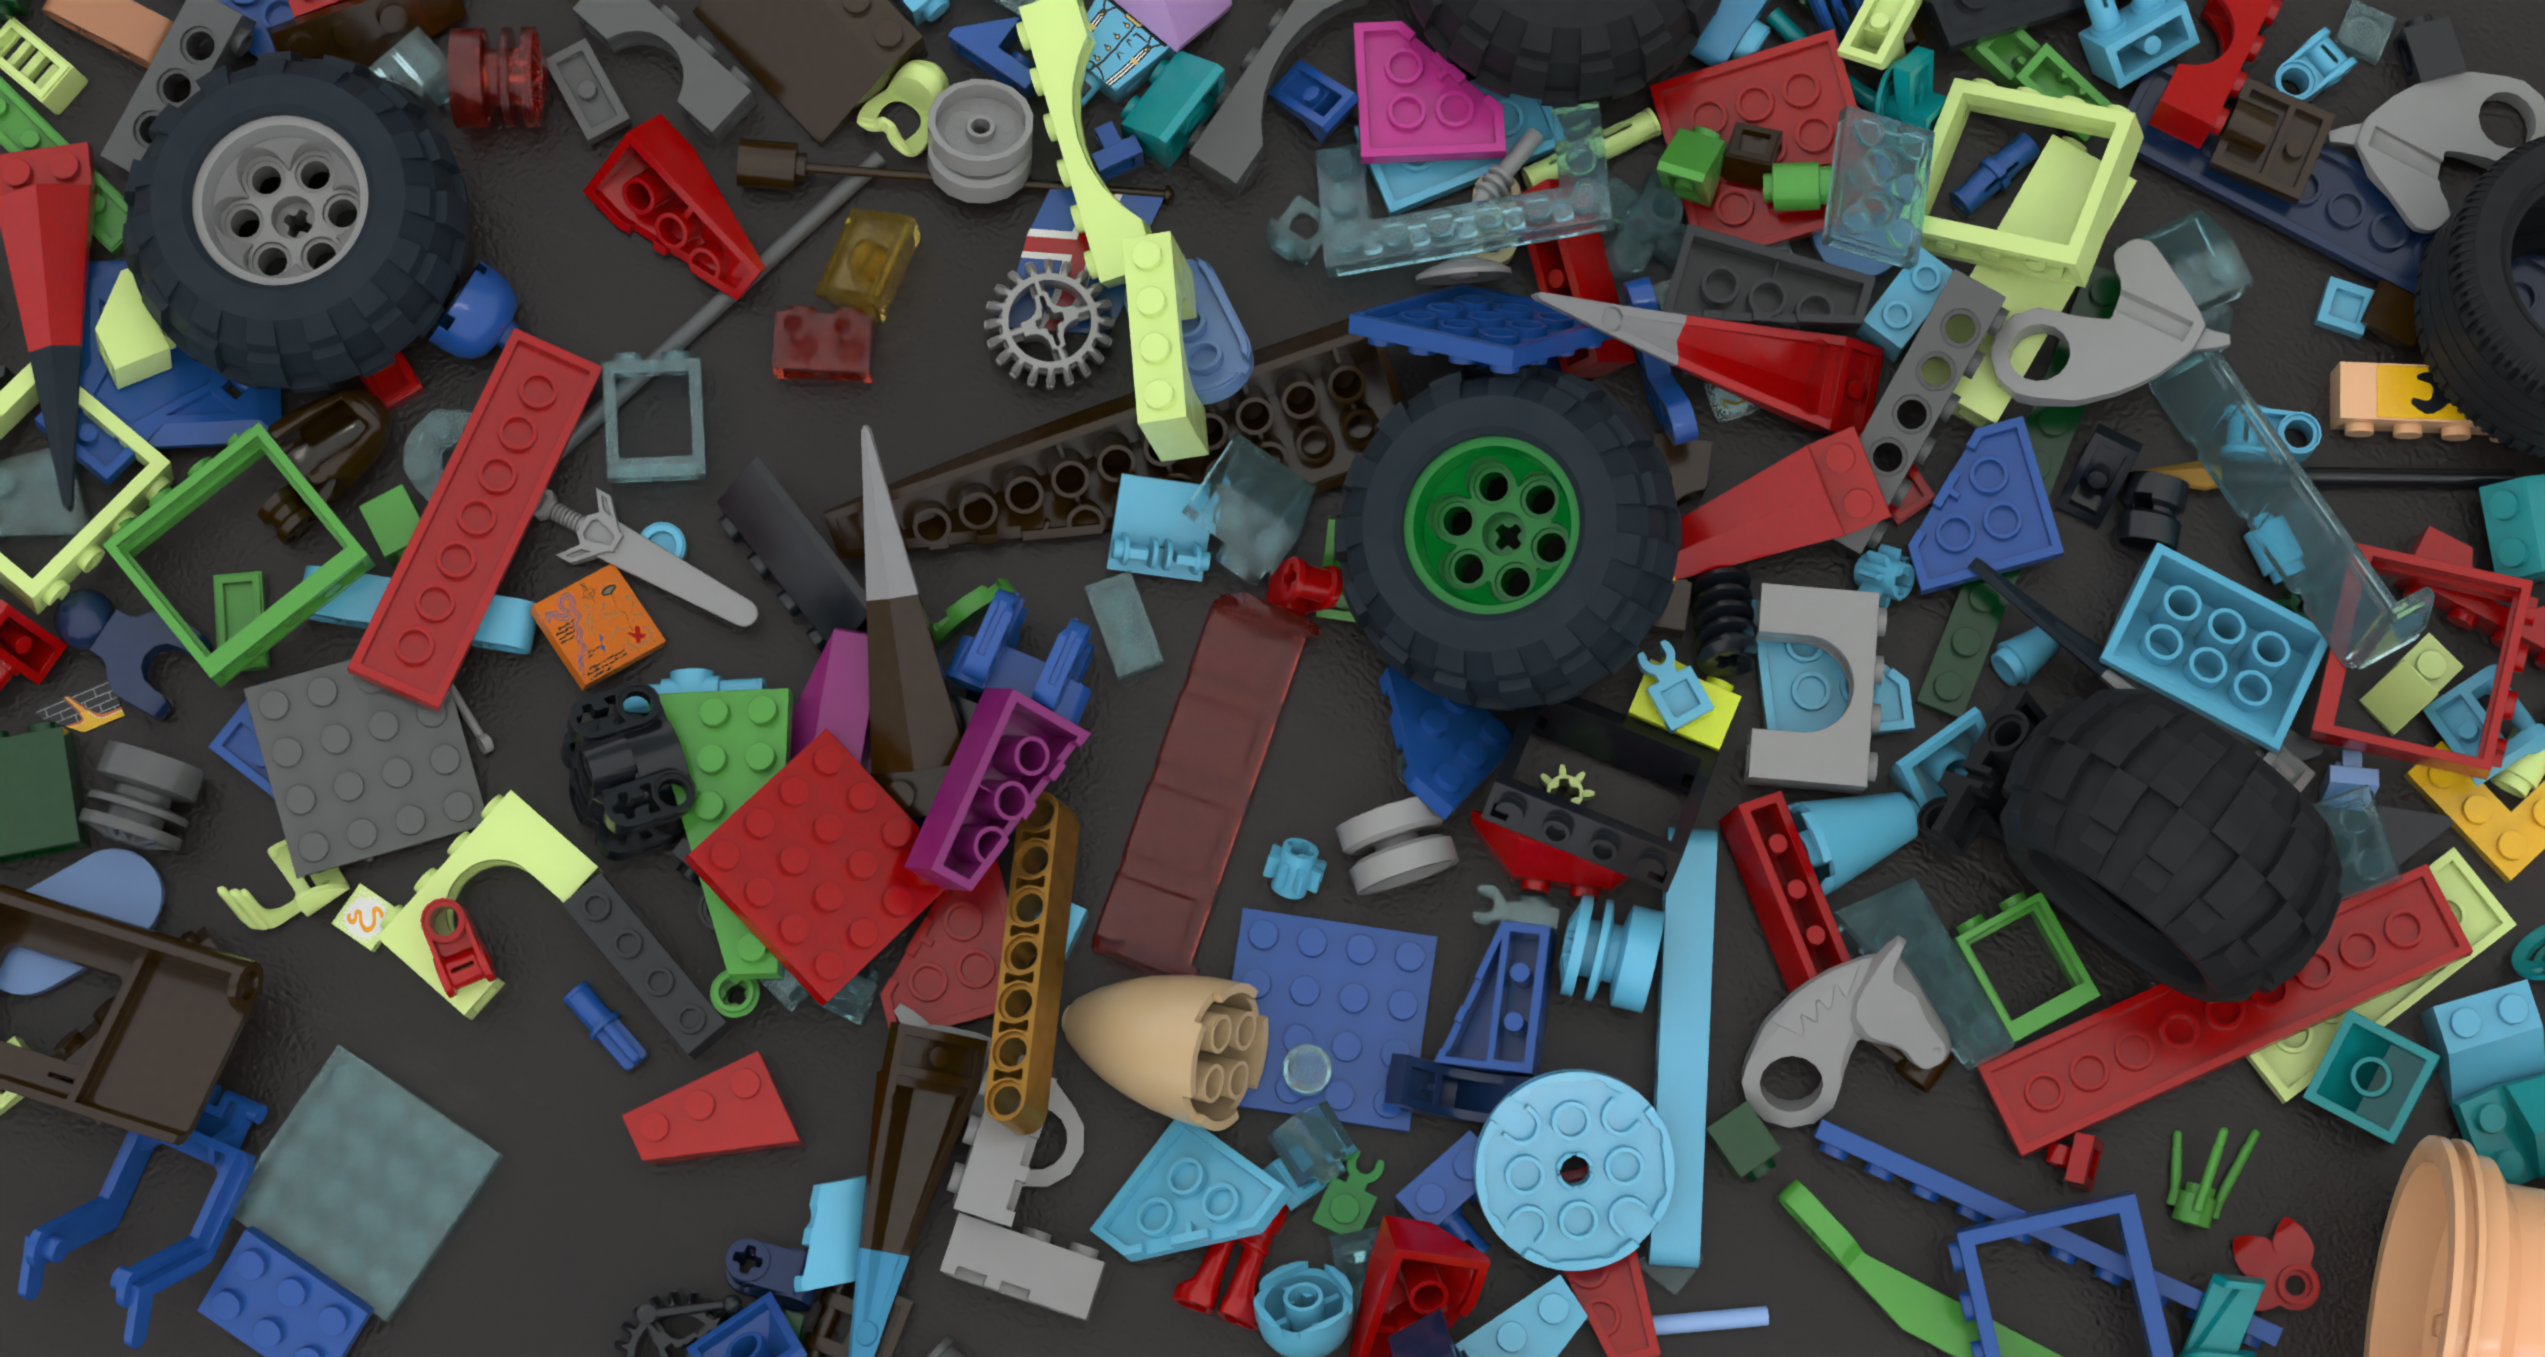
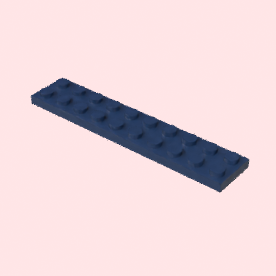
M2164 63L2143 76L2127 106V109L2136 114L2144 135L2136 158L2378 283L2380 280H2385L2414 295L2422 258L2439 229L2429 234H2421L2411 230L2390 200L2367 178L2362 163L2323 144L2299 202L2294 205L2208 168V162L2221 132L2218 136L2209 133L2201 148L2198 149L2149 125V119L2176 68L2168 63ZM2227 97L2223 107L2231 110L2235 100ZM2449 208L2450 215L2453 213L2454 210ZM2533 252L2511 262L2512 274L2523 304L2533 319L2545 330V257Z

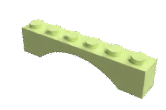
M1039 0L1021 6L1019 10L1023 21L1016 23L1018 36L1025 51L1031 49L1036 67L1030 69V76L1034 89L1038 96L1045 95L1050 113L1043 114L1044 124L1052 142L1058 141L1063 158L1057 160V167L1065 188L1072 186L1077 204L1070 206L1075 227L1079 234L1086 233L1090 250L1084 252L1087 269L1092 279L1099 278L1100 283L1107 288L1125 284L1122 238L1152 234L1149 224L1130 212L1110 192L1096 171L1086 146L1081 120V92L1086 67L1096 42L1083 0Z

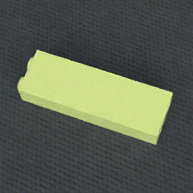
M2052 134L1997 230L2069 245L2101 160L2088 154L2087 148L2076 139L2068 136L2060 138ZM2128 177L2108 230L2137 180ZM1976 265L1969 276L2006 296L2002 307L2010 312L2003 325L2013 315L2034 308L2061 312L2076 287L1981 265ZM1964 315L1952 317L1946 325L1947 336L1956 343L1969 341L1975 333L1973 321ZM1986 333L1977 349L1985 353V356L1973 378L1969 379L1962 376L1953 392L1961 396V399L1952 414L1977 428L1997 423L2012 398L1998 385L1990 358L1995 336ZM2034 334L2018 343L2013 349L2010 363L2015 372L2024 377L2048 334ZM1941 358L1929 359L1922 367V377L1929 385L1940 386L1950 378L1951 368Z

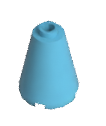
M1902 792L1801 801L1787 805L1824 896L1830 895L1918 835L1917 816L1920 809L1912 798L1908 799Z

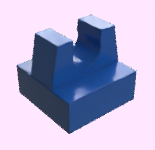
M1112 121L1094 128L1097 135L1095 138L1100 150L1091 154L1096 171L1104 183L1144 165L1143 150L1135 134L1121 140Z

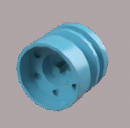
M1582 893L1579 905L1568 919L1558 963L1561 981L1559 994L1572 997L1577 977L1581 976L1587 978L1583 1000L1591 1002L1600 982L1603 981L1610 983V1006L1642 1013L1656 965L1665 912L1633 905L1624 925L1614 923V900L1606 899L1601 918L1598 920L1591 918L1595 896Z

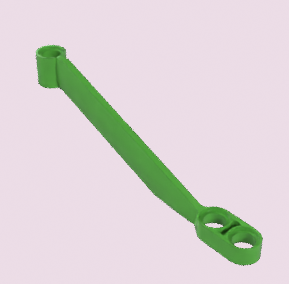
M1794 1179L1776 1196L1786 1211L1858 1283L1901 1330L1953 1357H1973L1970 1342L1978 1340L1974 1321L1965 1322L1959 1302L1865 1254L1849 1232L1798 1180ZM1993 1320L2001 1357H2063Z

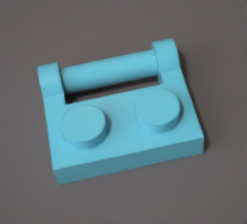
M2497 664L2485 667L2422 709L2452 752L2476 757L2486 715L2485 710L2477 699L2484 695H2490ZM2518 697L2513 718L2510 721L2518 731V734L2507 740L2501 768L2492 766L2487 780L2524 756L2536 754L2545 749V726L2542 723L2535 722ZM2500 732L2498 738L2505 739L2502 733ZM2470 777L2477 787L2487 781Z

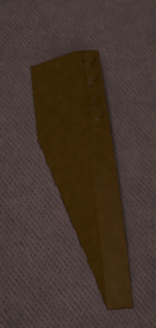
M1349 318L1254 350V368L1245 385L1235 394L1222 401L1203 405L1206 413L1209 455L1161 462L1138 425L1135 392L1005 438L903 478L887 486L905 548L929 547V550L949 548V545L978 543V545L998 544V541L1021 538L1023 541L1102 534L1105 530H1112L1121 473L1217 486L1212 520L1221 519V522L1241 520L1343 485L1355 455H1362L1368 443L1379 430L1375 425L1394 406L1403 400L1387 348L1368 344V337L1348 333ZM862 495L823 512L840 559L865 556Z

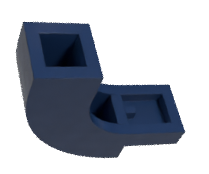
M1392 1053L1384 1103L1401 1107L1400 1110L1414 1114L1483 1126L1496 1105L1509 1092L1533 1077L1466 1070L1407 1054Z

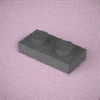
M586 38L543 60L590 146L633 124Z

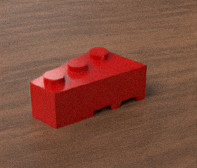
M759 1051L622 1115L642 1161L649 1165L734 1153L757 1152L759 1150L805 1146L768 1063Z

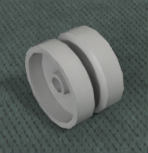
M988 79L962 81L952 84L939 93L930 106L928 115V170L934 183L951 197L967 203L984 204L1007 199L1023 188L1031 174L1033 112L1026 98L1013 87Z
M1416 796L1376 807L1336 827L1335 829L1345 854L1352 856L1370 854L1358 860L1349 870L1357 894L1359 896L1370 895L1394 889L1427 878L1457 864L1460 860L1451 836L1446 834L1424 836L1439 828L1445 820Z

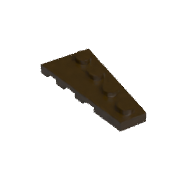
M347 0L268 27L267 30L275 52L293 51L300 53L302 58L323 59L324 55L335 56L367 66L372 73H376L467 14L462 0Z

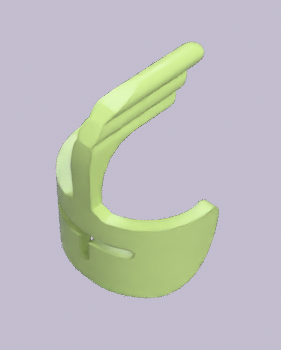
M285 839L268 848L267 852L295 891L294 900L280 908L266 909L245 888L241 890L234 888L228 891L226 887L220 886L217 888V893L235 915L251 929L267 930L283 924L301 911L307 917L311 916L348 891L350 886L340 868L310 875L316 885L312 888L304 877L297 879Z

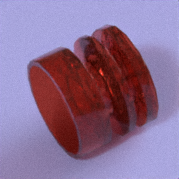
M536 26L521 27L518 48L512 27H502L498 49H492L486 28L451 29L448 43V89L450 108L456 129L489 128L494 115V106L501 107L502 116L507 127H516L519 119L520 105L526 127L541 126L543 106L547 98V66Z

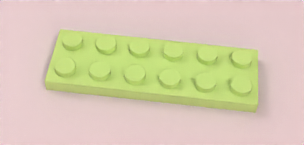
M2455 847L2430 864L2429 868L2470 943L2473 952L2466 958L2351 1009L2383 1027L2517 925ZM2347 1012L2246 1057L2282 1104L2289 1101L2310 1084Z

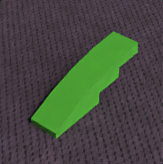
M2024 30L1960 49L2006 88L2029 87L2042 95L2057 98L2069 95L2080 98L2088 104L2103 107L2112 104L2049 44L2044 43L2040 46ZM2064 130L2082 144L2091 136Z

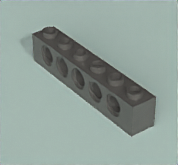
M1955 268L1860 435L1861 442L1888 507L1890 503L1898 508L1900 507L1913 484L1912 481L1905 478L1913 462L1916 461L1923 465L1937 441V439L1929 435L1938 418L1948 422L1961 399V396L1953 393L1961 377L1973 378L1985 356V353L1977 350L1986 333L1996 337L2010 312L2002 307L2006 296ZM1957 315L1969 317L1975 325L1973 337L1964 343H1956L1946 334L1948 321ZM1941 358L1949 364L1951 375L1943 385L1932 386L1924 381L1922 367L1929 359ZM1910 400L1923 404L1927 412L1925 422L1916 429L1905 428L1898 420L1900 406ZM1884 443H1893L1902 452L1900 466L1891 472L1880 470L1874 462L1875 450ZM1879 521L1845 536L1834 538V540L1862 554L1866 546L1873 550L1876 549L1889 525Z

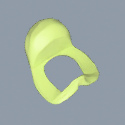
M912 60L907 62L896 72L886 90L865 103L857 116V124L870 132H885L891 145L905 156L915 157L921 154L928 147L929 108L937 95L950 86L945 72L940 66L931 61ZM892 102L907 104L920 116L921 124L919 129L905 141L892 121L885 117H878L881 110Z

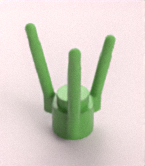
M2221 1127L2218 1131L2201 1183L2197 1184L2187 1181L2185 1190H2181L2183 1134L2179 1129L2173 1131L2170 1189L2165 1203L2174 1206L2172 1219L2210 1230L2212 1220H2219L2223 1204L2260 1137L2258 1129H2252L2216 1195V1190L2211 1188L2229 1133L2228 1128Z

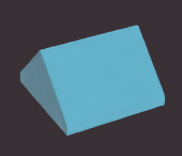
M1973 707L1897 761L1888 771V776L1899 791L1908 799L1912 798L1920 810L1928 801L1937 797L1947 796L1944 789L1938 785L1945 771L1965 777L1968 774L1962 765L1967 759L1972 746L1977 742L1987 726L1980 710Z

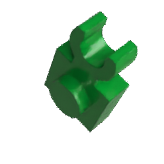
M1356 1148L1347 1159L1346 1167L1349 1174L1347 1181L1345 1182L1332 1176L1312 1219V1223L1354 1243H1357L1378 1198L1365 1190L1369 1184L1376 1182L1381 1177L1384 1170V1161L1379 1159L1371 1173L1363 1174L1359 1172L1356 1167V1161L1360 1156L1361 1150Z

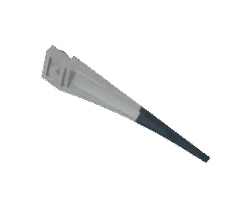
M1976 557L1968 566L2111 689H2142L2161 695L2098 662L2104 649L2103 647L2052 614L1983 560ZM2202 716L2260 756L2300 792L2303 791L2316 774L2285 746L2281 745L2279 751L2275 754Z

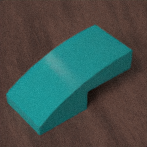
M1916 46L1893 67L1895 99L1903 130L1916 158L1922 159L1947 96L1933 92L1934 50Z

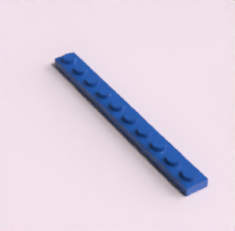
M1823 1118L1818 1120L1812 1133L1813 1137L1821 1140L1818 1150L1844 1162L1849 1153L1867 1161L1864 1171L1890 1183L1895 1174L1913 1182L1909 1190L1910 1192L1934 1203H1937L1940 1195L1956 1201L1958 1206L1955 1212L1978 1223H1983L1986 1216L1997 1220L2029 1213ZM2061 1226L2011 1237L2029 1245L2032 1236L2050 1244L2047 1254L2073 1266L2078 1257L2096 1265L2093 1275L2119 1287L2124 1278L2130 1281L2124 1255ZM2153 1269L2162 1306L2167 1307L2169 1300H2174L2188 1307L2185 1317L2195 1320L2206 1292ZM2253 1314L2242 1343L2258 1350L2262 1341L2276 1347L2284 1328Z

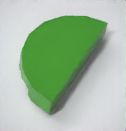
M998 578L995 584L989 588L981 585L945 610L948 616L938 623H932L930 626L937 648L984 617L999 588L1014 594L1016 590L1009 580Z

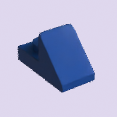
M1013 17L952 29L948 35L952 51L994 80L1013 87L1026 98L1027 102L1031 100L1036 93L1030 76V69L1035 67L1034 64L1016 51H1013L1010 55L1007 54L1019 37L1016 23L1021 22V18Z
M1301 59L1268 92V95L1277 106L1303 121L1321 144L1353 113L1359 101V97L1355 92Z

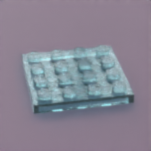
M337 1045L255 1163V1169L233 1214V1218L248 1228L252 1225L374 1307L373 1313L384 1321L389 1322L503 1155L344 1047Z

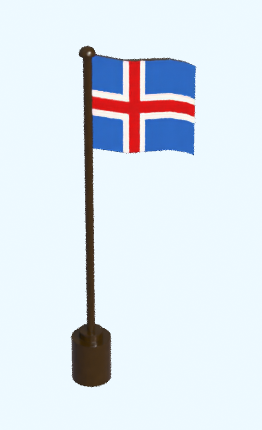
M742 138L739 140L736 183L738 187L795 191L797 181H806L807 172L934 182L930 172L807 163V153H799V144L795 142ZM1027 179L1021 189L1047 190L1049 192L1027 234L1017 273L1022 280L1027 279L1024 266L1025 263L1032 262L1036 273L1042 274L1044 260L1051 259L1053 262L1052 273L1061 274L1062 264L1068 261L1072 264L1069 277L1075 280L1081 270L1085 269L1088 271L1084 252L1090 250L1086 233L1079 234L1073 222L1070 206L1077 203L1072 186L1065 188L1063 182ZM1106 185L1110 192L1130 212L1144 220L1150 227L1163 201L1164 204H1168L1174 199V190L1166 185L1165 190ZM1089 274L1083 287L1088 289L1091 285L1100 283L1099 278L1092 279ZM1126 283L1112 288H1107L1101 284L1103 286L1102 292L1094 298V301L1109 299L1112 306L1107 312L1099 314V317L1113 318L1116 323L1124 307L1123 295ZM1044 288L1045 292H1048L1051 301L1057 306H1082L1073 295L1057 288ZM1030 292L1024 295L1013 307L1009 316V329L1020 327L1022 322L1029 320L1035 314ZM1042 304L1041 325L1037 328H1046L1049 332H1056L1057 325L1061 320H1052L1049 314H1046ZM1089 319L1079 322L1077 326L1070 328L1066 333L1089 335ZM1111 329L1099 330V333L1108 335Z

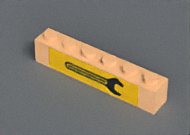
M2340 361L2330 372V429L2344 430L2345 436L2369 437L2374 435V431L2393 432V437L2397 439H2416L2422 437V433L2441 434V439L2446 441H2464L2470 439L2471 435H2489L2487 432L2483 433L2480 431L2481 428L2479 426L2475 427L2472 425L2473 422L2464 418L2466 415L2460 414L2457 411L2458 408L2452 406L2450 398L2447 399L2444 396L2445 392L2441 391L2438 387L2439 383L2434 381V375L2428 370L2429 365ZM2489 437L2491 442L2500 443L2497 438Z

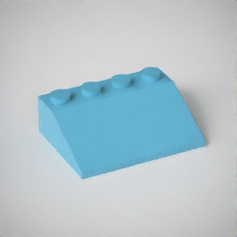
M2157 542L2141 565L2122 603L2098 662L2276 754L2286 737L2334 633Z

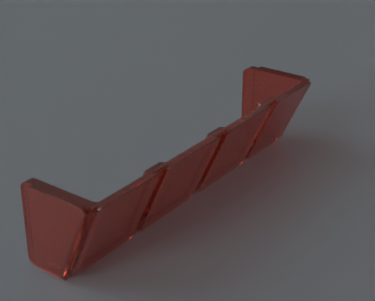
M1244 592L1222 594L1219 596V599L1214 600L1191 659L1184 687L1179 693L1155 760L1156 765L1152 777L1147 783L1125 844L1122 861L1114 875L1094 931L1091 945L1094 947V952L1159 975L1199 976L1201 970L1191 966L1305 640L1318 638L1321 628L1314 625L1313 621Z

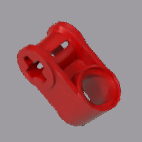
M1294 556L1288 559L1273 560L1271 562L1265 610L1278 615L1305 617L1309 613L1332 609L1338 602L1343 587L1340 567L1331 565L1315 567L1305 563L1303 558Z
M447 898L435 899L427 904L422 911L421 927L432 952L436 972L448 997L457 996L459 989L480 980L486 979L489 982L496 980L497 976L493 963L483 941L478 935L468 910L461 904ZM453 909L458 915L457 928L449 935H439L435 929L436 917L443 910Z

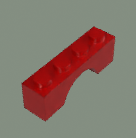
M2207 0L2200 16L2212 27L2218 38L2221 51L2220 57L2206 64H2178L2148 124L2198 149L2201 148L2209 133L2218 136L2231 110L2223 107L2227 97L2234 100L2237 98L2248 76V73L2242 71L2241 67L2245 60L2250 63L2254 62L2266 38L2258 34L2262 24L2268 27L2271 26L2283 1Z
M2430 525L2417 536L2409 552L2412 555L2473 568V547ZM2396 578L2393 586L2404 591L2402 596L2406 600L2421 607L2428 608L2432 605L2447 613L2446 618L2452 624L2466 630H2473L2475 627L2492 636L2490 641L2501 648L2509 607L2503 606L2490 598ZM2545 605L2537 608L2533 626H2523L2520 643L2529 645L2527 655L2535 658L2534 664L2544 671Z

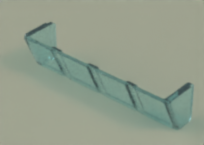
M2223 304L2217 308L2211 307L2201 313L2206 328L2231 335L2234 312L2229 304ZM2225 349L2192 352L2163 375L2150 381L2149 388L2188 443H2194L2198 449V459L2240 518L2245 517L2251 525V535L2290 591L2295 595L2299 594L2305 602L2303 604L2304 611L2344 667L2349 666L2351 669L2355 667L2363 669L2416 640L2429 623L2435 598L2432 589L2429 586L2397 602L2220 353Z

